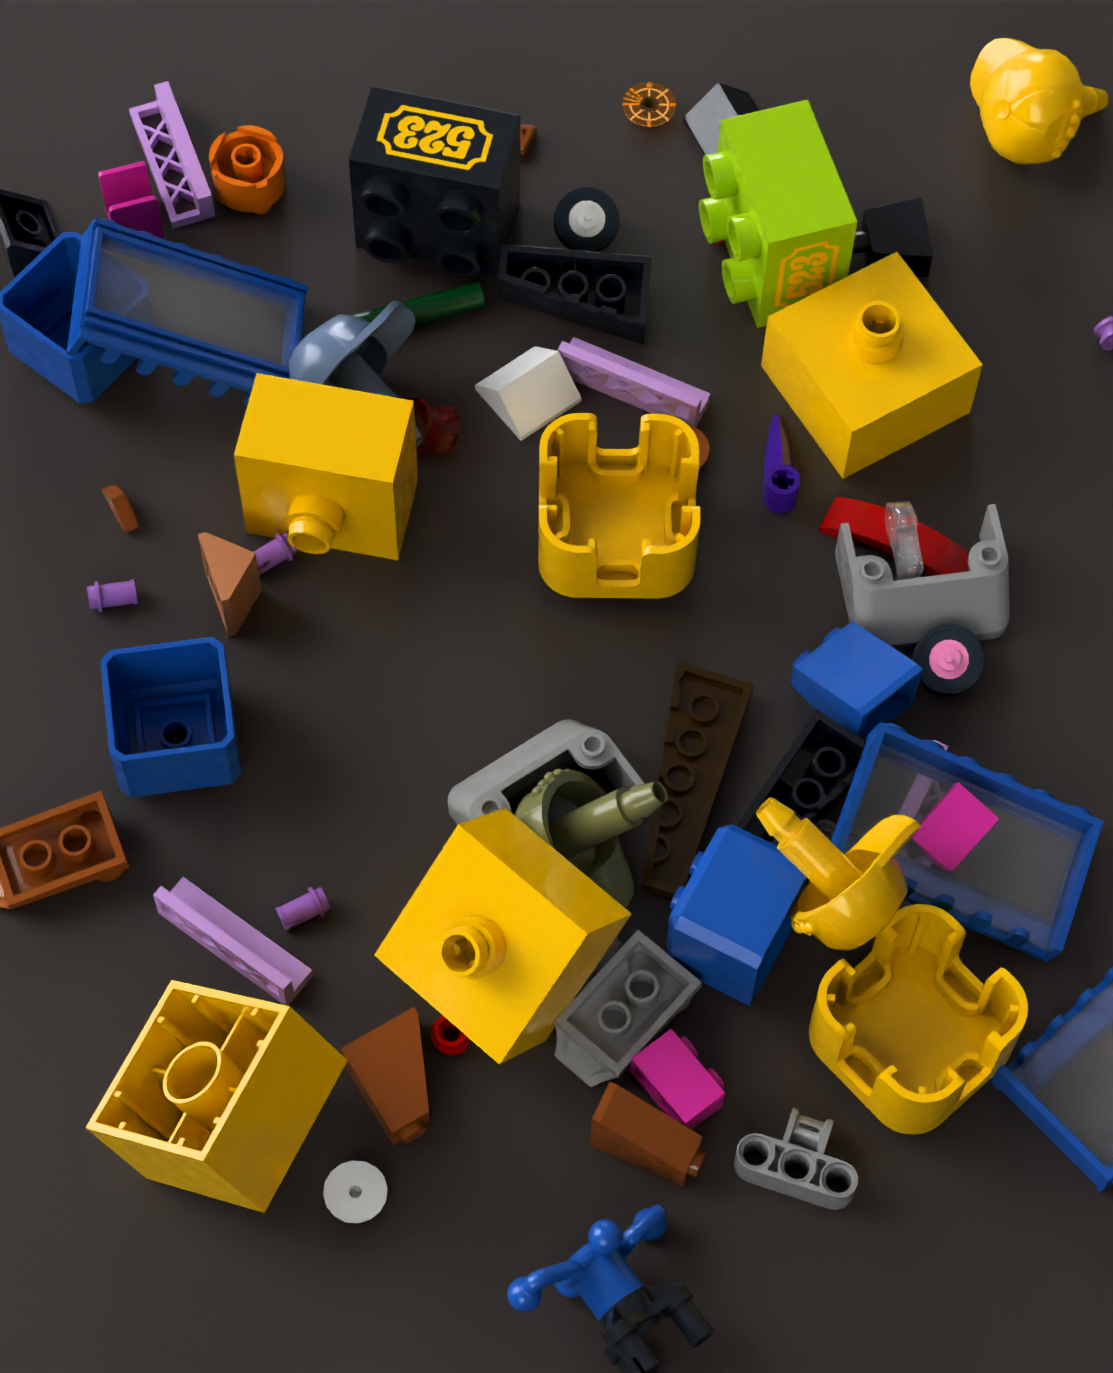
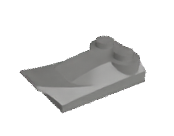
M637 930L555 1020L557 1041L554 1056L590 1087L606 1080L619 1078L631 1065V1058L646 1048L679 1012H682L689 1006L692 997L702 987V982L641 931Z

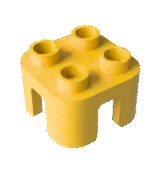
M572 413L561 416L551 422L541 436L539 447L538 567L544 582L555 592L572 598L659 599L673 596L682 591L690 583L694 575L701 519L700 506H696L699 443L691 427L681 419L671 415L645 414L640 420L639 445L636 448L602 449L596 446V415L592 413Z
M914 904L899 909L887 927L876 936L872 951L856 967L853 968L843 958L826 972L819 985L809 1024L810 1043L820 1060L885 1126L896 1132L910 1135L922 1134L935 1129L987 1083L1000 1066H1005L1028 1015L1027 997L1020 983L1006 969L1000 967L983 984L959 958V952L966 936L962 925L945 910L928 904Z

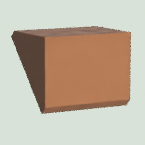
M203 532L198 534L205 573L228 637L235 636L262 591L256 553L210 533Z

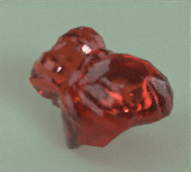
M402 398L414 401L415 424L423 437L420 445L416 447L417 455L427 454L432 451L440 455L450 453L460 435L461 420L456 410L445 405L436 408L433 404L422 398Z

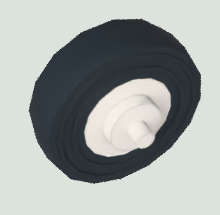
M578 187L567 192L558 202L553 215L554 230L559 241L569 250L599 252L615 239L620 226L619 211L614 200L604 191L594 187Z

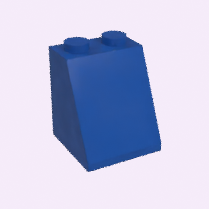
M852 621L843 629L836 627L831 630L823 639L822 645L813 652L806 650L797 657L792 665L793 672L790 684L815 710L818 709L866 741L867 735L880 722L890 723L913 705L923 669L916 662Z

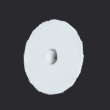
M352 1160L340 1164L330 1172L324 1184L323 1196L326 1207L334 1217L347 1223L358 1224L371 1220L380 1213L387 1200L388 1188L385 1177L377 1167L366 1161Z

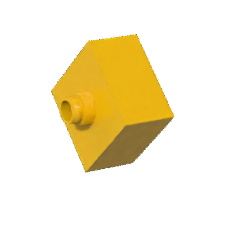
M898 252L768 316L761 367L842 479L969 414L983 366Z
M256 373L234 452L246 533L274 538L276 533L280 536L287 533L288 542L291 546L310 554H324L331 548L399 560L418 483L414 401Z
M503 808L457 825L374 956L500 1065L547 1040L555 1028L557 1017L574 1000L632 914L508 809Z
M171 980L87 1124L86 1129L146 1179L265 1213L348 1060L290 1006Z

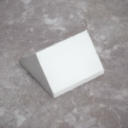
M534 346L475 385V390L520 441L581 402V396L559 351Z

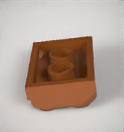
M102 790L0 828V908L11 910L94 880L103 882L113 881L120 877L125 869L129 868L122 841Z

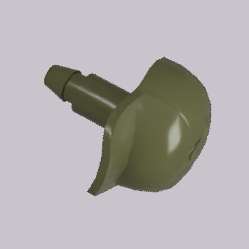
M555 769L553 772H547L544 775V779L538 782L537 786L532 789V792L523 797L515 812V816L625 908L633 897L634 881L620 846L618 835L639 826L643 821V817H649L667 801L668 795L663 784L658 781L634 785L631 789L621 787L605 794L603 789L591 777L582 772L565 769L564 771L562 769Z

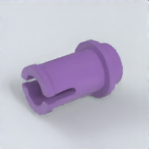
M276 533L274 540L253 551L256 553L259 576L286 559L289 562L292 561V556L298 553V550L288 542L287 533L281 536Z
M134 579L100 585L98 581H94V585L87 586L90 610L98 609V612H102V608L138 604Z
M309 887L307 888L308 893L275 908L286 932L318 915L321 918L325 917L324 912L330 910L331 907L321 887L315 890Z

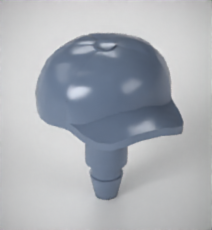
M394 300L371 323L360 317L338 314L307 334L295 348L289 359L290 379L398 398L380 377L389 359L404 344L413 331L416 321L413 312L404 303ZM415 424L416 447H418L423 437Z

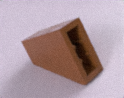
M412 1007L340 1048L341 1055L348 1060L345 1065L347 1071L393 1146L401 1141L410 1143L418 1139L426 1132V1127L430 1125L419 1015L415 1007Z
M609 1082L592 1118L590 1146L684 1187L689 1175L697 1177L706 1157V1153L700 1151L703 1139L701 1135L619 1085Z

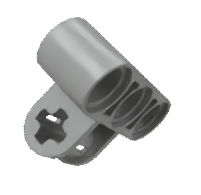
M793 1107L782 1141L763 1134L752 1133L743 1137L737 1145L734 1158L735 1172L742 1180L832 1210H839L848 1206L858 1186V1175L851 1164L824 1155L834 1120L827 1119L823 1122L802 1115L799 1109ZM749 1151H757L763 1155L765 1162L757 1166L751 1165L746 1162L743 1155ZM792 1164L799 1165L806 1171V1176L801 1179H793L787 1175L784 1168ZM830 1178H839L846 1183L848 1190L841 1193L834 1192L829 1189L826 1181Z

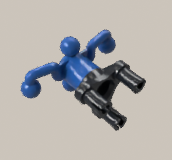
M661 1204L641 1209L635 1214L633 1224L624 1233L620 1226L612 1220L601 1219L596 1221L589 1230V1243L576 1251L567 1261L536 1270L528 1276L516 1278L510 1283L507 1292V1299L510 1305L515 1310L524 1313L532 1311L539 1306L542 1299L541 1288L551 1284H555L557 1291L565 1297L575 1298L581 1296L606 1330L602 1335V1338L607 1343L603 1354L612 1366L618 1365L623 1373H656L653 1368L657 1369L662 1362L660 1359H657L642 1337L664 1317L672 1318L688 1339L692 1348L701 1345L715 1332L714 1328L708 1324L691 1301L694 1296L684 1283L645 1287L624 1259L641 1240L653 1242L659 1240L664 1235L667 1224V1210Z

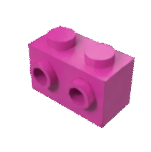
M670 1029L631 1058L630 1073L663 1113L692 1130L723 1107L725 1098L723 1090L725 1085L712 1068L706 1070L697 1060L698 1052L693 1044L685 1036L679 1038Z

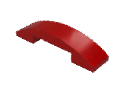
M835 497L819 526L820 532L838 539L840 524L849 522L853 546L859 540L926 570L925 577L970 571L968 566L969 553L958 544L908 516L872 503Z

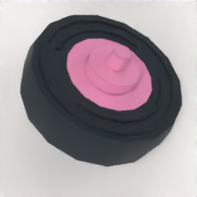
M942 624L929 629L919 639L913 652V661L923 669L920 682L928 690L940 695H957L969 690L979 680L984 669L985 653L979 639L970 630L956 624Z

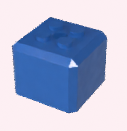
M64 232L0 291V321L8 350L11 354L78 403L94 402L137 358L121 354L115 363L105 364L100 361V352L103 347L93 344L81 346L74 356L66 354L82 236L77 232ZM101 250L94 307L156 326L148 282Z
M214 637L113 649L109 650L100 660L109 754L121 791L130 797L221 786L233 784L242 774L232 687L224 644ZM174 729H181L187 733L186 739L179 744H170L165 740V737Z
M731 824L718 828L705 853L698 852L689 870V874L692 875L686 887L680 886L676 891L670 904L672 912L668 920L669 927L665 952L702 983L751 1006L793 929L791 927L792 920L789 918L790 907L797 895L810 880L777 849L776 845Z

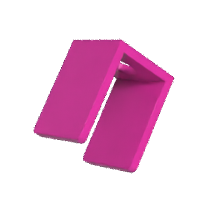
M140 161L100 171L98 176L108 219L115 221L118 225L137 231H146L159 238L164 237L156 195H152L146 162Z
M955 783L918 822L922 827L909 841L942 871H953L999 818L960 783Z

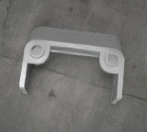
M996 504L987 506L979 534L981 542L975 544L969 552L968 566L970 571L893 581L890 566L884 559L874 555L856 557L849 522L841 523L835 557L849 623L854 621L898 651L915 649L919 639L929 629L942 624H956L970 630L979 641L996 639L1003 635L1010 619L1009 562Z
M566 719L555 723L455 785L448 795V811L457 825L503 808L511 812L509 803L536 787L538 782L544 779V775L547 772H553L555 769L563 770L575 762L589 770L601 768L616 789L621 787L631 789L634 785L645 783L606 733L578 721Z

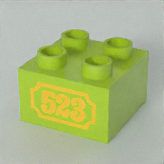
M808 99L721 120L718 150L716 153L704 155L703 157L704 176L711 197L699 201L700 221L707 241L711 244L724 240L730 255L729 259L722 261V277L729 300L732 304L747 301L756 326L760 328L767 325L768 316L848 276L858 221Z

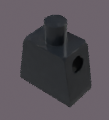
M922 197L881 205L864 211L861 231H856L852 254L865 253L866 263L869 266L898 252L916 277H929L933 252Z

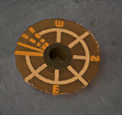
M643 82L629 88L624 94L622 106L629 120L641 126L653 127L660 126L670 120L675 113L676 101L673 93L667 87L660 83Z

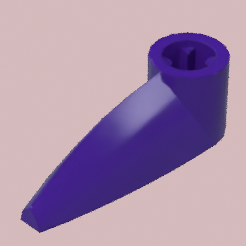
M776 414L771 419L765 448L763 501L769 510L781 514L787 513L795 507L801 479L798 471L795 469L792 447L784 420L781 415Z

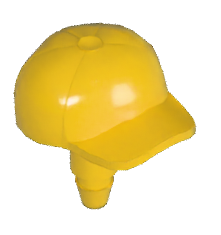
M1013 38L994 39L985 45L978 55L971 73L970 87L972 95L980 108L981 120L989 142L1000 156L1016 164H1040L1059 158L1067 148L1071 138H1074L1081 119L1106 108L1109 102V97L1105 90L1085 86L1081 83L1076 67L1065 55L1052 49H1036L1023 41Z
M768 798L757 809L756 815L770 836H773L779 842L777 849L810 880L797 895L789 910V918L792 920L791 927L796 933H805L808 936L814 935L828 948L849 951L867 943L887 927L908 892L905 874L895 855L922 827L916 820L905 815L887 817L869 830L846 854H843L808 818L800 820L794 814V810L776 799Z

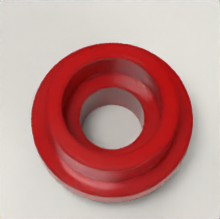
M443 1015L436 1019L431 1027V1042L435 1049L442 1054L450 1056L461 1054L472 1042ZM454 1030L460 1036L455 1041H448L444 1038V1034L447 1031Z

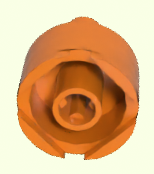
M244 125L237 127V131L226 135V132L222 133L213 142L209 151V162L213 189L217 201L240 212L265 214L270 211L272 205L280 199L286 188L284 155L276 137L264 128Z

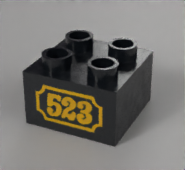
M372 86L349 157L356 247L365 249L371 257L385 263H400L406 258L437 263L444 272L459 278H472L478 275L479 272L498 276L501 244H509L520 207L521 115Z

